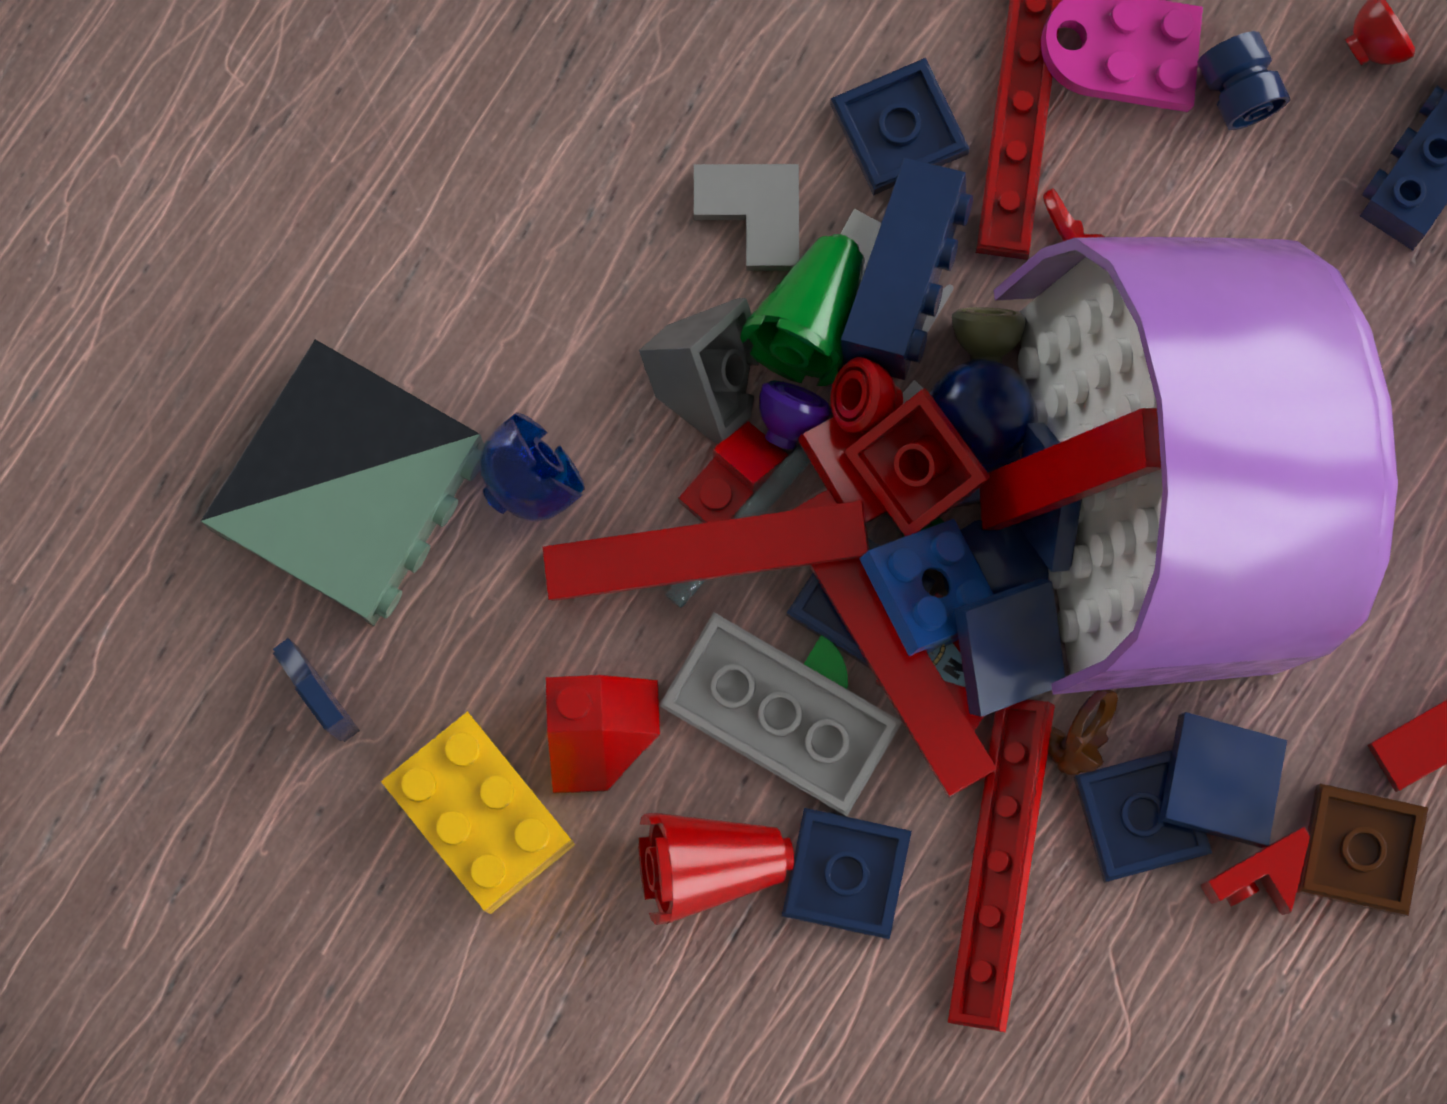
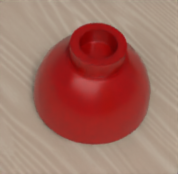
M1386 0L1366 1L1354 20L1353 34L1344 39L1361 66L1368 61L1381 65H1394L1413 58L1416 49Z
M863 357L853 358L841 368L831 390V409L834 419L842 430L849 433L870 431L903 404L902 390L895 385L887 370L875 361Z

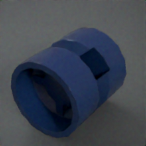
M1257 31L1231 37L1209 49L1197 61L1210 91H1220L1221 93L1217 107L1228 130H1237L1254 125L1279 112L1290 102V96L1278 71L1267 70L1272 62V58L1260 32Z

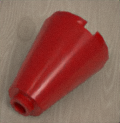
M646 813L640 819V825H650L649 836L638 838V851L645 900L656 899L659 912L649 913L651 921L655 925L668 924L782 883L785 880L786 871L793 870L794 867L792 842L789 837L782 838L781 832L777 827L664 813Z

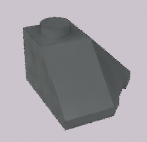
M737 298L668 324L639 349L655 397L714 443H721L738 430L751 417L754 396L746 394L750 366H759V362L750 355L754 346L750 340L747 339L742 343L740 339L745 322L752 315L747 298Z

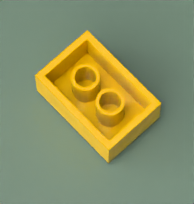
M468 711L381 781L481 908L489 914H492L576 845Z

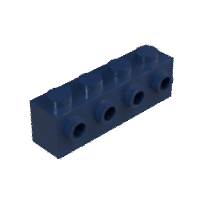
M1438 85L1419 111V113L1427 117L1419 131L1416 132L1408 127L1390 154L1398 158V161L1388 174L1379 168L1361 194L1370 201L1360 214V217L1412 251L1426 235L1447 204V90L1445 91Z
M904 158L841 338L844 358L843 365L853 358L863 357L875 361L884 367L891 377L905 380L911 361L920 363L928 335L927 331L922 330L927 315L936 316L942 298L943 286L938 284L942 270L951 271L955 261L958 240L953 239L956 227L957 225L966 226L972 208L973 195L966 194V172Z

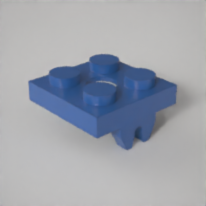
M955 519L868 550L860 558L909 656L926 650L928 654L943 644L948 646L957 641L958 633L954 609L994 595ZM934 569L946 577L949 591L945 597L937 598L931 596L924 589L922 584L924 571Z

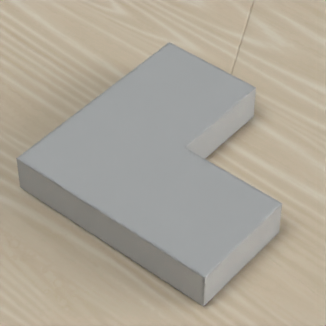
M694 164V220H746V271H790L799 261V164Z

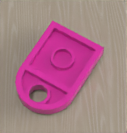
M1062 0L1044 25L1041 36L1042 56L1052 76L1062 86L1077 94L1189 112L1195 102L1203 7L1165 0ZM1060 28L1075 30L1081 38V48L1078 50H1068L1062 47L1057 40V30Z

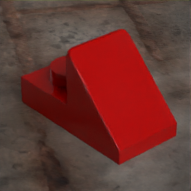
M748 421L713 449V459L678 497V501L703 523L735 519L789 458V455L780 447L767 441L765 435Z
M1305 827L1299 828L1200 886L1211 904L1226 898L1232 907L1259 892L1260 890L1254 881L1260 879L1280 914H1289L1293 909L1310 835Z

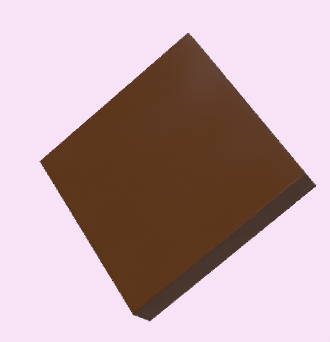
M1321 783L1316 785L1307 831L1310 839L1297 892L1404 917L1409 916L1428 807Z

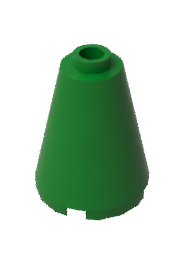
M842 234L818 238L747 319L740 339L742 343L749 339L754 345L750 355L757 362L773 373L797 383H802L805 375L820 378L816 386H827L834 383L837 374L843 367L844 358L841 338L861 283L865 258L854 240Z

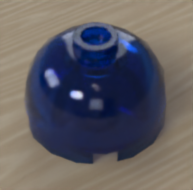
M973 359L951 368L930 390V395L985 470L996 467L1000 463L1011 459L1023 447L1027 423H1035V400L1027 382L1013 368L996 360Z
M518 412L496 428L484 444L480 455L481 475L486 484L483 494L488 503L501 514L509 511L518 518L536 522L551 519L566 510L583 495L581 492L585 490L584 482L578 469L561 446H558L554 452L548 444L541 440L548 432L530 417Z

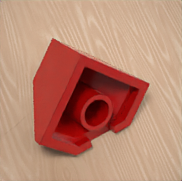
M608 675L546 677L547 736L553 793L609 791L630 765L660 736L658 680Z

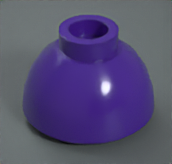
M773 380L764 383L761 387L759 410L761 418L768 429L765 439L778 447L790 450L795 449L798 438L803 433L827 421L832 414V410L825 399L801 386Z

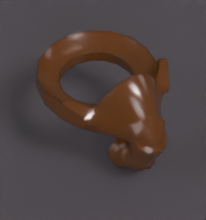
M1110 689L1097 690L1087 698L1072 722L1066 738L1065 749L1062 747L1061 742L1064 741L1066 734L1052 726L1048 755L1052 757L1061 773L1078 775L1081 772H1093L1103 765L1104 761L1098 749L1109 740L1106 732L1117 708V693ZM1100 702L1096 716L1088 728L1082 732L1089 715Z

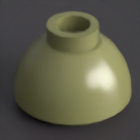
M968 307L960 308L952 314V327L960 346L971 354V365L1001 367L1002 357L1013 350L1021 340L1027 319L1021 312L1014 310Z

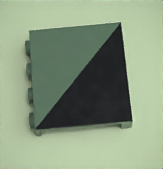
M315 339L201 519V522L211 532L227 541L232 540L357 613L368 624L375 626L380 616L387 619L399 603L402 591L398 587L407 572L410 570L415 573L425 561L431 547L426 541L436 525L444 527L452 517L459 501L454 496L464 479L472 481L479 473L486 459V454L482 452L485 444L478 432Z

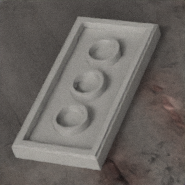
M713 612L659 704L663 709L845 816H848L902 723L897 718Z

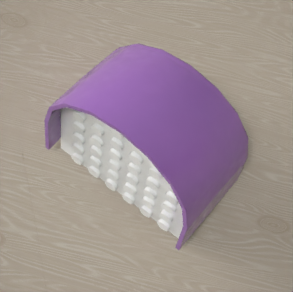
M1213 237L1073 238L1042 248L994 289L995 300L1034 299L1019 311L1027 319L1025 330L1020 340L1021 349L1018 355L1019 373L1023 379H1026L1029 397L1026 405L1027 423L1044 422L1056 438L1062 442L1140 408H1157L1161 469L1083 498L1070 570L1062 572H1051L1049 570V579L1052 581L1053 588L1057 589L1060 607L1057 615L1060 640L1065 643L1069 676L1051 683L1053 694L1273 675L1331 654L1367 621L1390 560L1398 476L1392 402L1372 329L1339 270L1300 242L1293 240Z

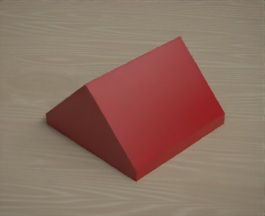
M926 388L917 392L844 451L905 537L927 527L970 497L990 478L987 471Z

